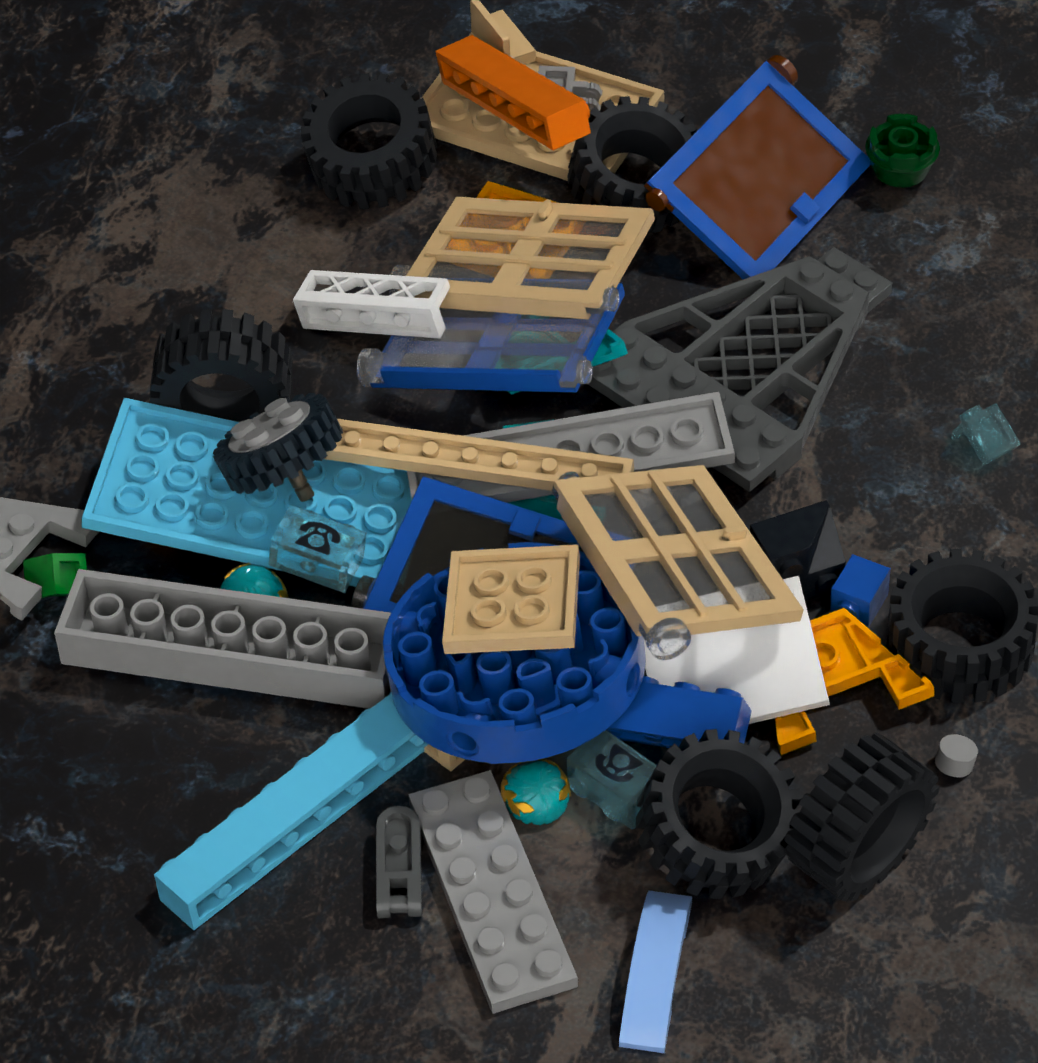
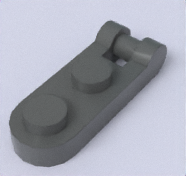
M405 806L389 807L379 815L376 823L377 919L391 918V913H408L409 917H422L420 821L415 811ZM407 888V895L391 896V889Z

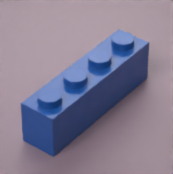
M643 676L642 684L630 706L618 720L598 736L670 748L673 744L679 747L683 738L695 733L699 741L705 730L717 729L718 739H724L728 730L740 732L739 742L744 744L752 710L744 698L741 697V694L734 690L717 688L715 693L700 691L698 686L687 682H675L674 686L659 684V681L654 678Z

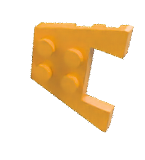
M845 608L810 620L828 697L879 677L882 678L899 710L934 697V685L925 676L922 678L910 669L908 661L899 654L894 655L881 644V638ZM805 711L775 718L778 750L781 755L817 742L816 731Z

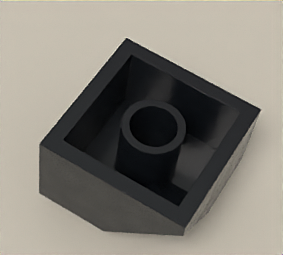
M827 500L750 525V533L782 579L799 576L805 601L819 596L831 595L832 587L844 569L846 561ZM749 567L748 578L753 586L761 585Z

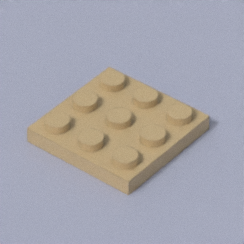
M578 545L451 551L442 638L444 654L575 648L580 566Z

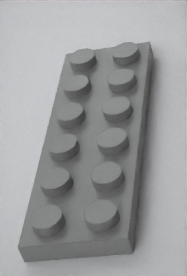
M491 770L408 794L409 805L419 817L422 838L492 1014L577 988V974Z

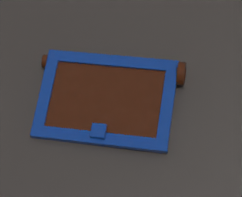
M773 55L765 61L644 185L649 191L645 199L652 209L656 211H662L665 207L669 209L742 279L776 268L871 165L868 156L794 87L798 80L797 70L788 59L779 55Z

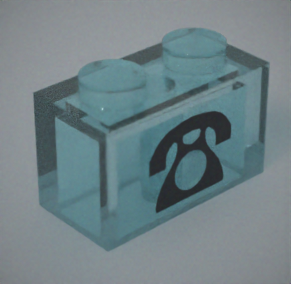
M290 505L271 538L269 566L345 593L364 558L367 532L359 530L350 524H343L320 516L314 511Z
M605 730L595 738L580 745L566 758L567 778L571 790L581 798L587 797L601 807L608 818L615 822L620 821L633 830L636 828V816L641 807L637 806L640 795L657 765Z

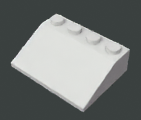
M799 576L783 579L804 609L801 621L686 636L683 634L686 632V626L682 624L651 628L643 636L647 677L654 678L659 681V684L674 686L675 682H687L698 686L700 691L715 693L717 688L734 690L741 694V697L744 698L752 710L749 724L830 705ZM762 585L737 590L743 602L771 599ZM723 594L700 599L705 607L729 604ZM683 603L679 605L658 609V612L660 613L668 611H677L690 608L687 605V603Z

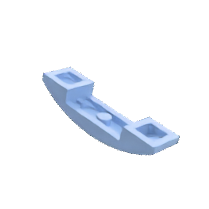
M649 890L647 892L631 961L619 1047L665 1053L672 1015L673 994L683 940L686 938L692 896Z

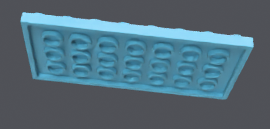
M129 398L123 399L82 516V528L372 590L412 501L407 471L325 459L322 461L315 460L313 461L314 467L308 471L304 468L302 469L307 482L315 493L307 501L301 502L295 488L292 487L287 477L284 478L283 484L275 487L271 483L265 491L259 492L257 488L251 494H246L245 491L239 494L230 489L213 458V451L215 448H218L217 443L220 440L226 439L224 435L239 422ZM307 522L326 524L339 533L341 540L338 544L332 542V534L328 533L329 555L296 544L295 542L300 537L311 533L315 529V527H311L307 532L301 531L299 528L302 524ZM318 528V531L320 533H325L327 531L325 529ZM318 534L311 535L308 538V543L313 547H321L325 542L324 538ZM416 544L393 595L403 596Z

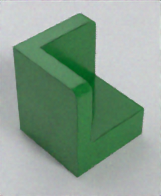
M51 553L23 560L24 578L27 581L42 586V598L68 596L78 569L87 570L86 553Z

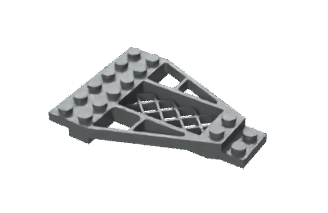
M833 247L818 260L808 256L625 321L612 332L624 340L628 354L590 367L583 382L622 408L719 392L735 452V463L712 468L750 492L768 476L777 480L802 458V449L856 331L862 327L867 314L892 294L893 283ZM748 297L720 320H714L704 314V312ZM797 308V314L776 315L775 309ZM770 310V315H763ZM682 320L687 321L704 332L703 335L679 353L671 352L645 335V333ZM805 327H826L820 333H805ZM778 328H799L800 334L778 335ZM772 329V335L751 336L750 330ZM745 330V336H738ZM801 347L795 354H780V348ZM774 348V355L752 354V349ZM747 349V356L725 357V350ZM719 351L720 357H712ZM834 351L818 385L803 377ZM776 368L770 375L754 374V369ZM721 370L722 377H710L702 371ZM726 370H749V376L727 377ZM788 388L793 389L811 401L797 430L788 428L762 411ZM750 389V391L744 396H739L733 391H731Z

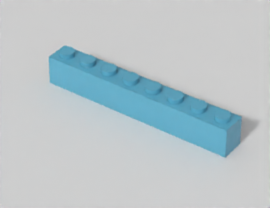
M390 692L388 696L372 708L364 710L354 722L341 732L330 736L324 745L308 757L300 759L290 771L277 781L267 784L260 794L243 807L233 810L226 820L209 833L199 836L192 846L176 858L165 862L160 870L154 874L160 901L191 929L196 930L425 751L424 747L428 743L415 735L404 723L397 712L392 693Z

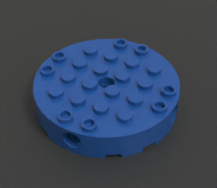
M534 542L508 543V548L559 546ZM579 551L580 566L575 648L444 654L442 638L450 567L434 576L430 573L425 574L403 594L388 618L383 636V650L393 702L398 714L415 735L434 748L463 759L489 764L519 763L548 758L574 749L601 734L621 717L634 700L642 684L646 663L643 636L635 635L584 552Z

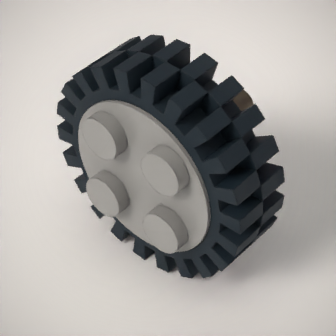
M308 393L305 397L303 394L296 395L292 401L288 397L271 402L265 407V412L260 415L258 412L250 415L251 419L239 422L224 435L226 439L220 440L217 443L218 448L214 449L213 458L232 491H236L239 494H242L244 491L246 494H251L257 488L259 492L265 491L271 483L275 487L283 484L284 478L287 477L292 487L295 488V492L301 502L307 501L314 496L315 493L307 482L302 469L304 468L308 471L315 466L313 461H322L328 456L326 452L333 451L336 448V442L341 441V434L343 433V429L326 397L322 394L315 395V393Z

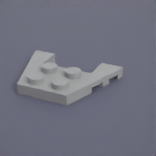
M0 497V600L10 607V613L17 619L23 620L42 598V586L15 576L12 573L48 533L87 547L99 531L82 528L84 510Z

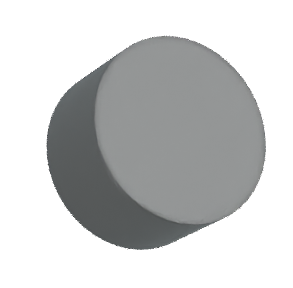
M958 734L947 735L940 741L935 764L941 772L948 776L965 777L973 770L978 748L971 739Z

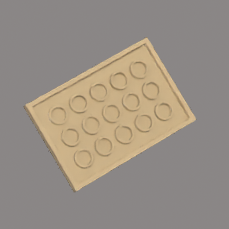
M536 51V61L526 64L527 67L537 73L539 66L575 67V81L596 82L597 85L599 84L601 90H603L598 102L601 106L602 102L610 99L617 106L620 97L630 96L631 103L635 104L638 103L639 97L650 98L649 105L654 107L658 106L659 101L664 102V90ZM441 74L437 76L421 97L426 103L435 139L568 181V166L575 141L553 151L443 84ZM628 153L611 155L602 162L615 174Z

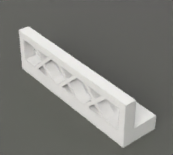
M310 270L293 298V302L303 329L440 339L446 328L439 307L449 291L450 285L446 278ZM317 284L332 285L321 291H314ZM355 287H366L356 293H345ZM390 289H400L389 296L379 295ZM425 291H432L430 298H414V296Z

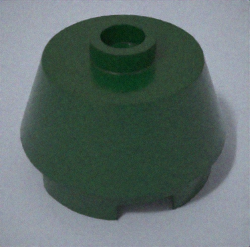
M911 114L889 115L885 123L877 128L874 126L871 128L870 135L865 144L866 153L875 175L887 185L903 188L920 183L924 180L939 155L940 146L936 130L933 126L929 129L925 125L918 123V116Z

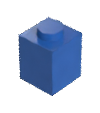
M852 554L832 587L830 613L845 608L869 628L888 596L891 568Z

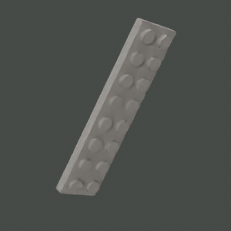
M719 392L463 435L634 459V472L648 471L654 468L668 469L704 465L705 468L735 463V452ZM407 471L412 499L423 476L506 503L558 494L556 491ZM434 501L428 516L461 511L462 509Z

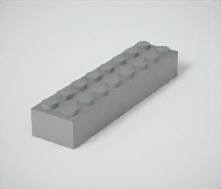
M78 569L54 632L60 661L64 665L361 708H372L391 692L383 650L384 630L391 614L390 612Z

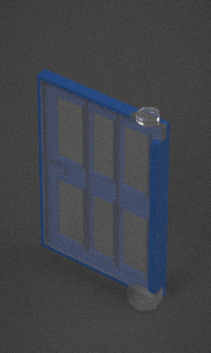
M522 282L520 285L588 290L591 283ZM619 283L615 290H612L613 286L611 289L607 288L603 295L601 307L589 308L591 316L588 320L439 308L446 328L440 339L391 335L382 352L378 348H364L357 360L358 380L363 387L577 393L581 384H589L592 380L593 369L591 362L625 296L623 284Z

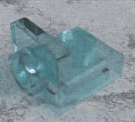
M997 403L982 410L980 405L967 410L959 416L962 422L952 431L956 439L966 435L983 465L1011 452L1021 444Z

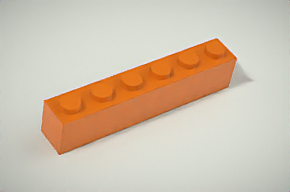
M470 35L435 51L443 84L554 151L591 133L588 120L590 118V109L583 98L578 97L479 38Z

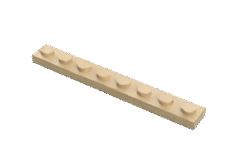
M337 419L343 429L341 441L336 442V448L333 451L326 452L328 456L324 458L325 460L548 491H556L553 486L554 480L634 472V459L344 419ZM614 492L584 495L619 500Z

